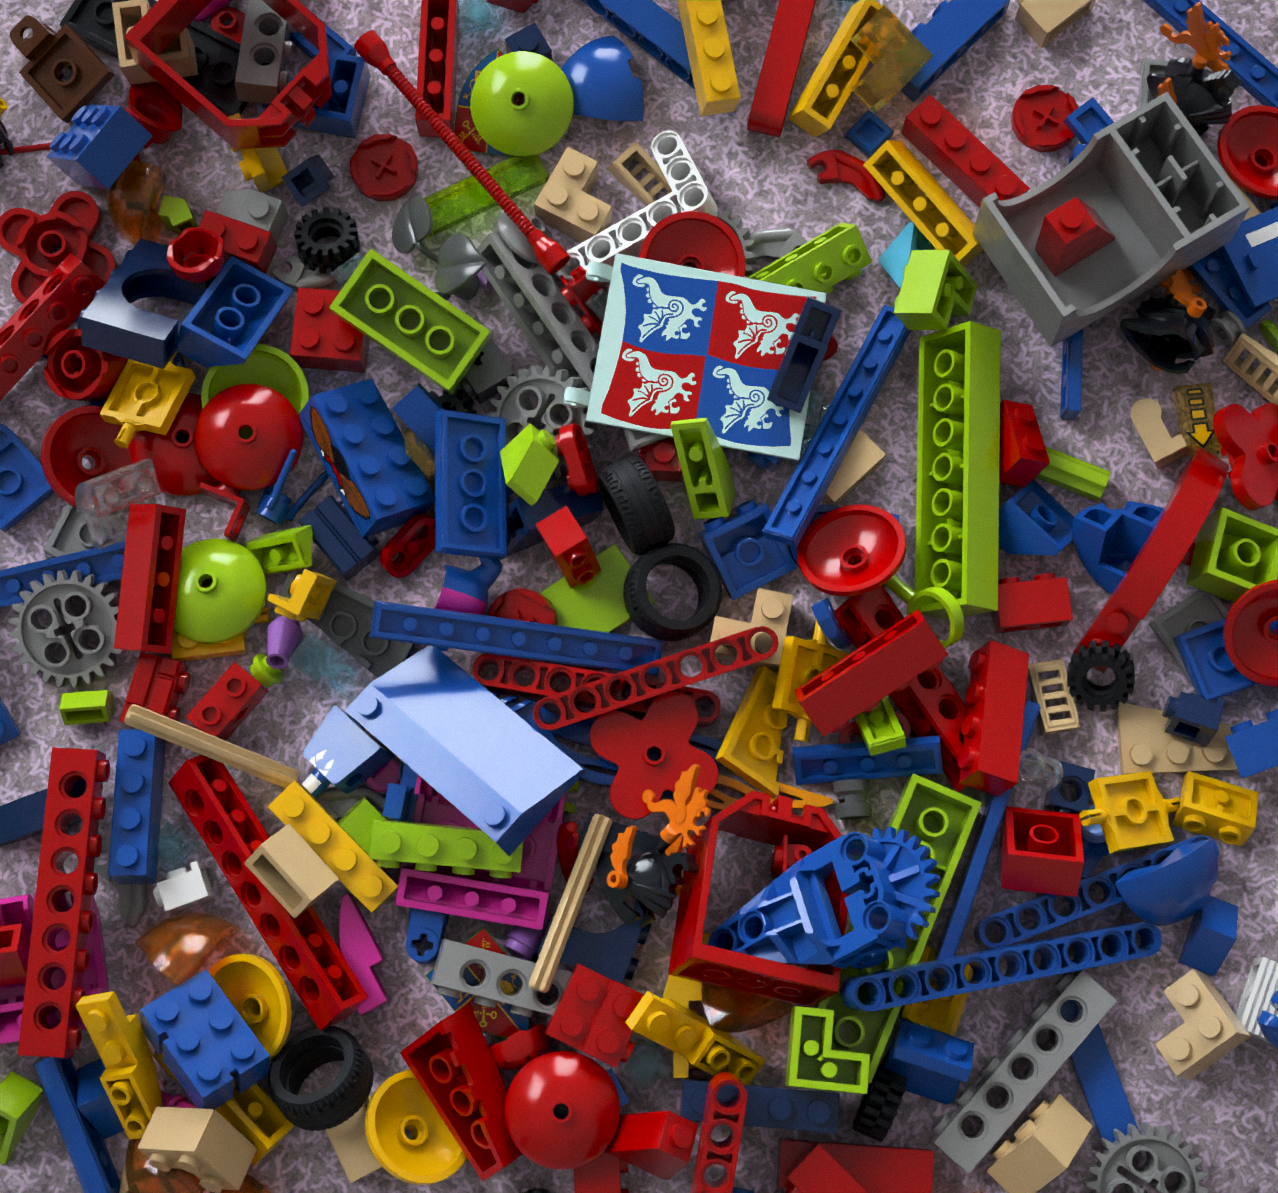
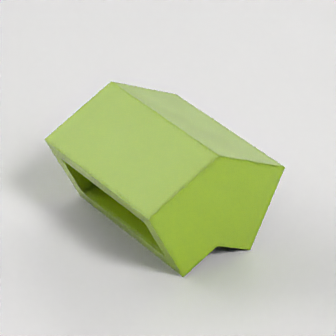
M163 195L158 216L168 231L176 232L179 236L187 228L199 227L185 199Z
M109 690L62 693L59 710L64 725L110 722L111 715H114L113 693Z

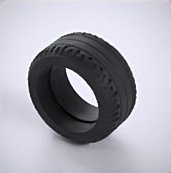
M630 456L600 471L598 485L618 532L632 553L643 555L650 549L658 545L667 544L673 540L675 526L670 510L655 478L641 458Z
M667 543L650 549L631 566L624 582L623 598L629 617L642 632L659 640L678 641L693 636L711 623L721 604L722 583L713 562L709 561V558L703 552L701 553L699 552L700 550L686 544ZM663 564L677 566L687 572L693 579L698 591V605L692 617L683 621L672 620L662 616L654 609L648 599L646 582L649 572L655 566Z
M330 1026L322 1031L318 1027L310 1028L294 1036L273 1059L268 1075L269 1092L277 1107L293 1125L310 1131L331 1129L354 1116L363 1106V1103L366 1102L374 1079L372 1063L358 1040L345 1029L336 1026ZM344 1061L340 1073L327 1087L313 1094L298 1095L302 1083L316 1068L329 1062Z

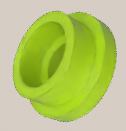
M258 653L253 658V664L250 666L251 674L259 683L266 687L279 684L284 679L283 669L270 667L266 662L267 655Z

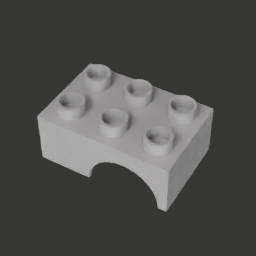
M1166 92L1095 133L1088 145L1072 162L1038 187L1009 200H998L999 197L995 192L983 198L973 235L1044 339L1052 347L1170 278L1178 269L1183 270L1229 243L1249 211L1250 205L1174 100ZM1077 197L1095 209L1115 236V240L1055 277L1036 252V243L1045 215L1072 198Z

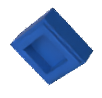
M868 110L846 132L845 138L870 158L893 136L894 130Z

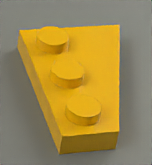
M762 666L756 669L715 759L761 792L771 795L770 798L779 795L780 783H777L776 779L778 765L783 762L784 751L780 750L782 730L787 727L788 712L772 708L778 675L766 666Z

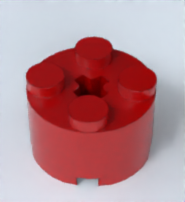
M67 329L57 333L46 347L44 355H47L48 358L47 367H43L44 377L51 390L60 397L77 401L99 402L108 399L128 360L124 357L82 346L81 330Z

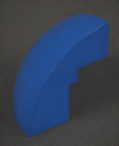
M605 36L590 41L578 49L562 67L561 70L566 75L574 96L573 114L605 120L643 121L644 97L642 82L640 78L633 77L630 69V61L633 59V56L626 45L617 37Z
M1127 502L1123 509H1109L1105 503L1086 508L1074 516L1072 530L1078 556L1092 578L1110 594L1114 592L1135 560L1164 508L1145 503Z
M1212 839L1181 845L1158 865L1128 871L1115 883L1125 903L1142 920L1156 926L1175 924L1197 913L1209 901L1208 897L1212 886L1218 879V859Z

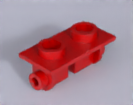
M582 266L575 268L571 272L573 278L569 281L563 275H560L559 277L565 285L560 291L571 307L578 304L585 313L580 319L591 335L598 331L601 336L603 323L586 305L587 300L592 295H597V292L601 290L598 283L586 279L587 269L585 270Z
M784 835L780 846L775 845L774 853H772L771 875H778L779 877L794 863L811 854L812 850L802 844H787L788 835Z

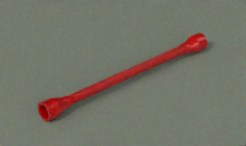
M375 30L367 31L360 36L354 44L355 51L366 63L379 69L383 75L391 79V82L402 92L428 125L436 131V134L447 144V147L453 151L461 163L467 167V170L478 180L479 184L487 190V193L495 200L499 207L507 213V216L527 237V242L532 246L537 261L549 275L560 271L570 260V255L558 242L545 236L541 230L536 229L533 223L524 216V213L507 196V193L501 189V186L487 173V170L481 166V163H479L475 156L467 150V147L464 146L455 133L447 127V124L436 114V111L425 101L422 95L416 91V88H414L410 81L402 75V72L396 67L397 64L391 58L386 43Z

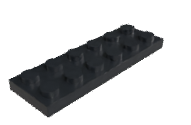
M74 0L60 22V26L62 28L66 23L85 42L119 59L112 3L129 0ZM148 0L151 8L157 2L156 0ZM193 20L186 28L194 42L198 75L182 78L225 115L231 116L236 113L241 115L248 104L245 101H238L235 86L241 44ZM263 63L261 65L265 66L271 63Z

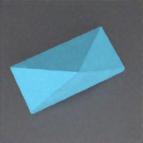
M909 222L879 257V263L898 287L901 288L904 279V268L908 264L911 251L933 250L934 246L913 222Z

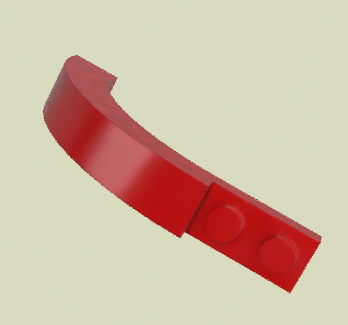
M1198 446L1179 474L1174 491L1140 552L1075 647L1073 653L1078 654V648L1083 644L1088 649L1089 642L1095 640L1097 646H1102V640L1109 641L1110 648H1113L1115 643L1119 644L1122 648L1140 620H1143L1193 543L1223 486L1229 470V464ZM1095 666L1094 668L1104 673L1108 667Z

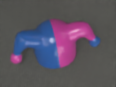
M478 557L481 564L470 571L445 564V580L434 608L483 615L488 605V590L502 572L503 565L501 561ZM436 646V648H437L439 651H444V652H445V651H447V650L449 649V648L437 647V646Z

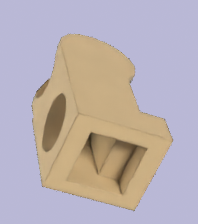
M1143 398L1134 403L1130 412L1132 422L1157 469L1190 453L1181 433L1171 438L1164 425L1165 416L1163 410L1156 400Z

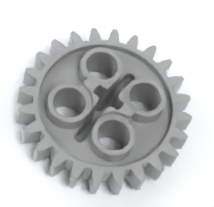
M531 366L530 372L528 369H519V378L516 376H508L506 378L509 387H497L502 398L490 400L497 407V411L487 413V416L506 419V445L517 436V428L520 424L525 428L531 423L541 431L544 428V425L540 423V418L542 417V422L546 424L545 430L555 440L562 426L578 423L584 432L588 448H595L596 446L589 440V435L598 434L599 430L591 427L590 422H585L588 408L568 406L563 402L566 388H577L580 380L579 377H571L567 380L568 370L559 369L557 373L555 366H545L544 370L541 366ZM579 388V389H583V390L589 391V388ZM533 391L536 392L539 400L535 409L531 406L529 400ZM552 394L555 395V400H554L553 402H552ZM563 405L569 410V419L566 423L560 418V409ZM558 449L559 463L549 481L554 480L555 475L558 478L566 477L568 467L565 457L560 455Z
M60 570L57 573V581L50 573L44 574V585L37 580L31 581L30 585L33 593L26 590L21 591L19 594L25 603L12 605V608L20 613L19 617L8 619L9 623L17 625V631L9 633L8 637L19 639V644L15 645L11 650L12 652L23 651L25 654L19 661V664L31 662L33 664L29 673L31 676L43 671V683L49 682L56 676L57 687L64 686L67 678H69L72 687H77L80 684L81 676L87 684L94 682L93 671L100 677L105 676L107 671L104 664L111 667L118 664L112 654H122L125 652V650L114 649L119 606L114 607L112 602L117 598L118 593L106 595L104 592L108 585L107 582L94 586V574L88 575L82 581L80 570L73 571L70 579L65 570ZM76 595L82 597L86 602V611L82 615L75 613L71 606L72 599ZM57 598L61 601L62 611L56 606L55 600ZM41 609L48 610L52 615V624L49 628L43 627L38 621V613ZM73 623L75 630L64 634L62 627ZM89 629L96 631L100 636V644L97 648L90 647L85 641V634ZM55 642L62 644L66 649V657L63 661H58L52 655L51 649ZM76 646L82 652L83 656L81 659L76 655Z
M1143 1122L1140 1133L1136 1126L1131 1123L1127 1125V1135H1124L1116 1128L1113 1129L1115 1141L1110 1142L1102 1137L1100 1140L1105 1148L1103 1153L1091 1150L1092 1155L1098 1160L1096 1165L1085 1164L1084 1166L1093 1173V1178L1082 1180L1085 1186L1093 1189V1192L1090 1193H1112L1116 1185L1121 1183L1126 1184V1193H1148L1117 1172L1119 1166L1124 1167L1162 1193H1209L1208 1188L1199 1184V1181L1206 1178L1208 1174L1203 1170L1195 1169L1203 1161L1202 1158L1197 1155L1188 1156L1193 1149V1145L1188 1142L1179 1145L1181 1135L1173 1131L1167 1137V1128L1162 1125H1158L1154 1134L1152 1126L1147 1122ZM1145 1150V1164L1140 1168H1134L1132 1165L1133 1156L1137 1152ZM1171 1172H1177V1184L1171 1189H1166L1164 1182L1166 1176Z

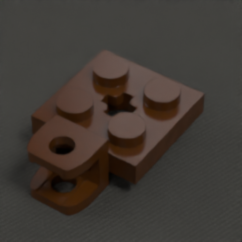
M26 15L10 31V38L13 44L30 60L19 73L57 116L66 123H69L74 114L86 105L115 75L76 31L66 23L56 33L46 24L41 23L30 15ZM27 28H31L32 31L26 38H23V32ZM64 67L73 68L71 79L62 82L61 79L64 77L62 69Z

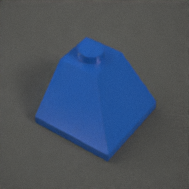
M1033 479L999 509V548H1002L1007 554L1056 556L1073 540L1072 525L1074 516Z

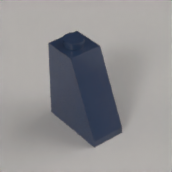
M568 484L543 490L538 501L533 506L521 497L515 498L507 508V556L542 543L543 540L535 524L565 506L568 507L580 527L593 522L604 510L600 491L597 489L595 493L579 496L576 491H572L569 488Z

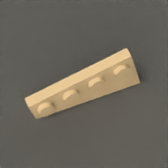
M1119 702V708L1115 709L1121 775L1152 771V774L1187 773V771H1238L1225 740V736L1232 734L1230 727L1234 725L1220 723L1218 731L1206 747L1164 732L1168 718L1162 716V710L1128 703L1123 704L1122 702Z

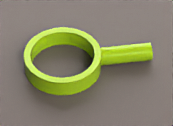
M896 575L884 584L908 604L907 616L917 609L921 613V604L925 596L938 600L946 609L950 619L949 637L946 641H939L945 649L960 640L964 632V616L958 601L950 592L941 587L934 586L916 593Z

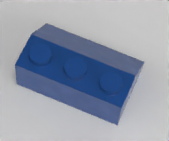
M230 256L181 324L178 334L177 352L205 367L245 364L293 294L294 289Z

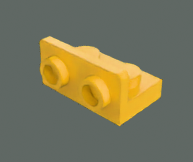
M304 569L302 575L298 574L291 584V598L270 593L267 600L276 604L274 610L276 613L289 619H297L301 622H305L306 618L319 620L337 581L326 575Z
M1187 771L1183 778L1179 809L1173 816L1172 825L1185 829L1190 833H1199L1218 839L1226 844L1243 846L1256 826L1259 792Z

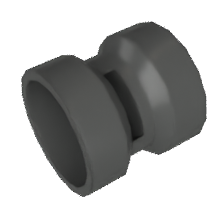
M848 779L833 782V792L839 801V804L835 807V818L837 820L872 817L871 805L866 802L867 794L870 791L868 779Z

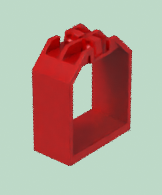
M158 0L124 36L134 62L234 149L285 147L297 135L292 129L295 123L299 121L305 127H308L316 119L313 109L314 105L321 109L332 97L329 49L325 24L298 0L262 1L319 50V53L277 95L258 118L229 119L159 58V55L212 0Z
M752 791L710 818L704 824L706 830L702 831L701 836H697L696 833L691 836V839L696 844L695 846L689 845L686 853L696 856L695 863L698 867V872L683 871L685 884L681 886L668 975L811 1008L838 992L841 968L828 964L808 965V969L702 944L718 830L774 846H780L783 836L788 835L787 844L806 845L812 850V853L842 836L823 808L805 804L802 816L792 814V798L779 795L770 804L771 795ZM834 871L824 883L841 935L844 936L847 919V907L844 898L848 897L849 894L841 891Z

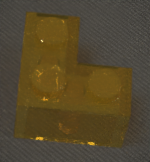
M885 5L850 39L874 64L851 90L874 113H877L933 57V54Z

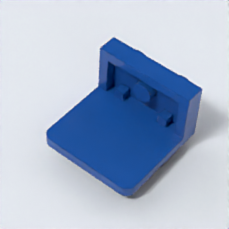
M901 1019L883 1068L907 1078L905 1091L943 1104H950L954 1100L960 1082L968 1081L972 1071L975 1043Z

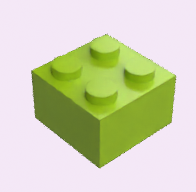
M1224 507L1207 516L1198 532L1186 584L1235 603L1241 595L1252 587L1267 581L1277 580L1278 529Z

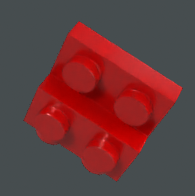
M576 963L544 1034L617 1068L619 1061L623 1063L628 1061L634 1049L635 1042L630 1040L633 1030L625 1022L644 994Z

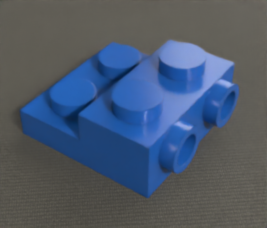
M754 499L736 506L735 511L737 514L725 520L723 517H717L704 522L705 530L698 533L710 561L716 567L732 600L796 569L786 544L764 537L762 530L771 512L767 504L763 502L756 504Z

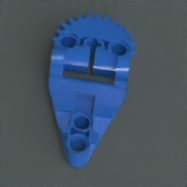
M887 827L884 835L881 829L874 828L872 838L865 833L861 834L858 832L842 835L794 863L718 926L709 937L708 945L788 965L829 964L841 969L851 966L860 970L876 966L888 958L887 951L896 946L901 949L906 948L905 938L908 936L914 940L919 938L915 928L917 924L926 928L929 926L923 914L924 912L935 913L936 908L929 904L928 901L931 898L940 897V892L930 889V885L940 881L939 875L929 874L937 865V861L932 858L925 860L931 851L930 848L925 845L918 848L921 839L915 835L909 839V832L903 829L896 835L895 828ZM834 871L841 891L849 894L844 900L854 930L844 936L841 935L824 883Z

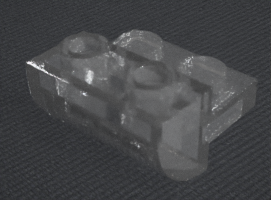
M151 459L137 461L77 485L75 489L76 508L78 512L85 515L94 548L103 549L126 540L130 504H157L156 495L161 494Z

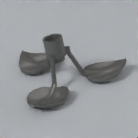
M412 195L402 206L395 219L392 229L394 247L403 254H409L416 247L419 252L437 263L435 286L439 292L435 293L445 300H449L451 295L464 300L473 299L479 289L477 274L488 264V261L479 253L473 242L462 234L450 236L442 245L438 256L424 247L422 241L432 231V213L423 198Z

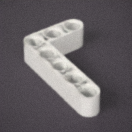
M664 131L659 133L651 145L652 152L673 192L566 251L571 258L556 273L558 277L563 275L569 281L573 278L571 272L575 268L582 266L586 270L590 261L601 262L613 267L615 253L639 257L641 246L649 231L659 221L672 214L684 211H698L717 217V205L690 153L676 132ZM597 282V283H598V285L600 286V285H602V284H604V283H606V282Z

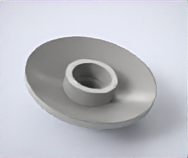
M519 208L536 229L541 230L545 236L554 240L552 234L539 217ZM501 210L497 216L496 223L504 242L521 258L531 263L539 264L532 246L527 242V237L507 216V213Z

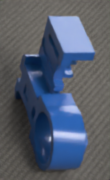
M401 761L399 766L401 784L388 783L382 816L395 818L394 820L398 819L397 821L413 822L418 794H414L418 774L403 761Z

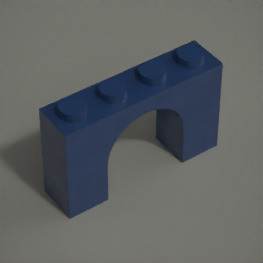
M140 238L134 248L126 252L123 262L118 269L112 270L105 286L96 291L89 307L81 311L78 318V329L81 330L82 346L164 369L178 349V320L139 309L131 303L146 297H167L196 305L214 278L200 283H191L180 279L174 274L167 261L168 246Z
M589 813L578 842V851H580L594 816L592 813ZM612 821V826L602 852L606 851L612 854V844L617 841L618 833H624L627 826ZM637 830L635 835H640L642 832ZM635 900L633 910L639 912V914L643 918L644 912L641 909L639 903ZM550 918L547 929L545 931L544 937L537 953L539 955L545 942L548 931L550 929L551 923L553 921L552 918ZM640 918L630 926L623 923L615 930L606 933H591L573 927L560 963L573 968L578 963L623 984L624 979L632 981L639 959L633 957L637 943L645 945L652 924H648L643 928L639 927L642 918Z
M682 1079L681 1117L690 1121L702 1122L710 1080ZM731 1084L722 1086L718 1091L717 1099L722 1102L733 1100L737 1094V1087ZM743 1085L747 1092L743 1125L837 1133L840 1093L797 1087L792 1089Z

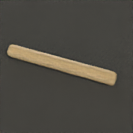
M132 704L126 713L124 720L126 725L283 788H287L294 780L298 781L299 771L297 769L139 705Z
M595 814L592 817L528 983L529 987L533 990L546 993L550 988L612 826V820L607 816Z

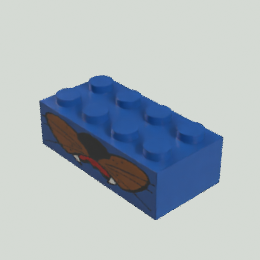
M372 378L310 397L299 414L300 421L361 538L403 525L412 516L420 513L425 514L435 502V495Z

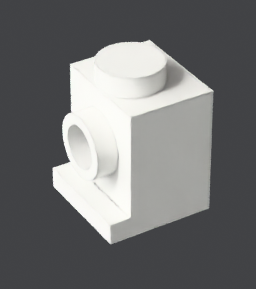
M194 861L190 863L192 870L189 872L187 867H183L165 874L167 880L156 883L157 886L153 887L154 897L160 908L164 907L166 912L176 913L214 899L215 895L204 863Z

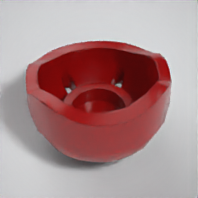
M191 227L185 229L168 246L167 261L170 268L177 277L191 283H200L214 278L222 269L225 261L222 237L213 231L203 228Z
M537 1024L530 1030L518 1031L506 1040L489 1047L496 1065L504 1070L517 1071L521 1070L533 1059L548 1053L549 1037L544 1034L547 1026Z

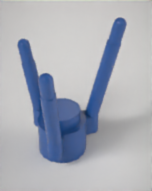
M295 449L290 451L275 486L264 489L258 503L259 508L256 512L259 516L279 526H282L285 519L292 522L298 510L329 477L326 470L322 472L292 506H289L291 498L282 494L281 491L297 455Z

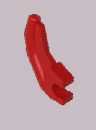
M842 150L822 151L807 160L809 169L817 165H821L826 169L825 172L817 176L819 184L848 183L852 184L870 201L874 199L876 202L884 200V189L863 166L865 161Z
M573 821L561 824L556 838L560 867L566 882H568L578 856L579 835L576 831L577 824ZM591 878L589 885L593 883V878Z

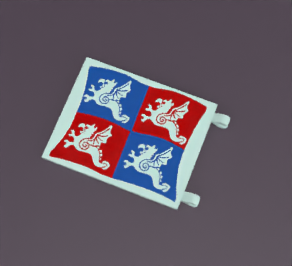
M615 253L613 267L597 261H590L588 263L586 279L594 282H610L591 392L575 387H567L563 399L565 405L588 408L585 422L673 438L670 426L672 421L707 418L721 447L789 460H799L810 392L801 413L768 401L767 397L806 297L810 296L825 302L827 293Z

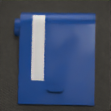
M1278 201L1270 206L1271 210L1242 221L1232 240L1221 247L1252 309L1278 298Z

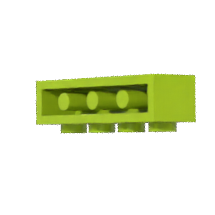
M839 223L747 278L829 294L834 290L835 284L842 280H851L862 274V268L871 264L872 260L857 225Z
M374 819L369 859H376L377 866L386 868H399L400 862L415 863L414 869L420 871L436 872L437 865L452 866V873L474 875L475 869L490 870V877L512 878V872L520 873L523 842L508 856L480 828Z

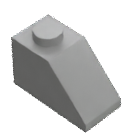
M252 189L224 191L215 212L271 232L276 244L289 217L282 200Z

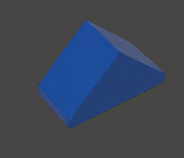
M1209 895L1207 904L1194 914L1178 963L1215 976L1237 940L1238 906Z
M100 1058L77 1069V1108L104 1139H107L125 1130L99 1079L106 1069Z

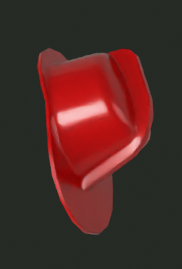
M157 82L131 84L128 97V113L153 135L143 148L147 149L152 143H166L173 133L182 127L181 102Z

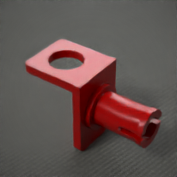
M201 482L199 488L205 495L235 506L224 536L227 540L236 542L251 506L239 495L241 490L228 487L222 483L219 486L213 487Z

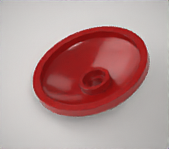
M1265 105L1243 108L1229 118V122L1223 125L1219 133L1217 149L1220 162L1228 176L1245 191L1261 198L1278 200V108Z
M684 211L662 219L649 231L639 253V258L681 266L690 265L697 269L744 277L745 254L737 235L722 220L704 212Z
M240 384L226 388L209 400L201 411L196 423L195 446L201 463L216 480L238 490L254 491L275 485L292 449L297 451L290 470L291 472L296 466L303 448V427L297 411L282 394L263 385ZM245 427L253 430V434L249 439H242L240 437V432Z
M194 393L186 395L166 435L149 431H137L129 444V453L135 470L148 485L159 492L171 496L189 497L203 493L199 488L201 482L213 487L221 483L205 469L199 459L195 446L196 423L203 410L201 395ZM180 433H185L189 436V440L186 443H179L175 439L176 436Z
M82 406L74 408L58 417L47 430L41 447L42 469L50 487L69 505L88 512L111 511L132 500L141 489L144 480L133 466L129 447L128 449L121 448L114 443L122 426L105 422L100 416L103 407ZM83 458L89 460L91 464L90 469L83 467Z
M847 505L823 514L806 529L798 545V564L804 578L819 591L836 596L860 595L882 586L896 574L905 558L906 538L901 524L889 512L871 505Z
M1272 580L1252 587L1233 604L1225 620L1223 639L1231 662L1241 674L1259 684L1278 687V629H1270L1271 623L1278 621V580Z
M571 1051L546 1053L527 1063L513 1079L505 1101L506 1126L516 1147L531 1161L551 1169L565 1170L578 1168L596 1159L612 1141L620 1118L619 1096L609 1074L593 1059ZM560 1103L565 1104L569 1109L568 1116L563 1119L556 1117L554 1114L555 1106Z

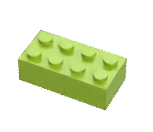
M371 248L329 307L334 315L450 395L455 391L492 337L491 331Z

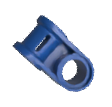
M410 908L406 951L417 963L430 964L437 960L448 924L449 914ZM423 937H427L428 942L433 945L432 950H426L424 956H420V951L414 947L415 943H422Z

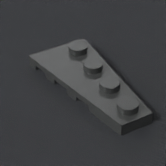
M309 568L291 570L279 595L291 598L290 587L298 574L302 575L304 569L313 570ZM337 582L319 620L307 619L325 632L338 646H341L353 656L365 669L379 678L408 659L415 643L370 638L375 601Z

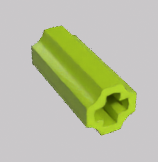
M1045 446L1050 464L1036 478L1098 502L1108 483L1110 471Z

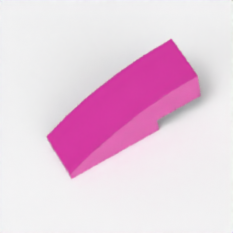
M346 894L341 897L339 916L340 951L369 997L357 1008L359 1015L365 1016L391 1001L374 969L387 960L353 895Z

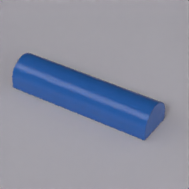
M47 1057L34 1064L35 1070L83 1192L119 1193L121 1182L104 1139L77 1108V1071L72 1059Z

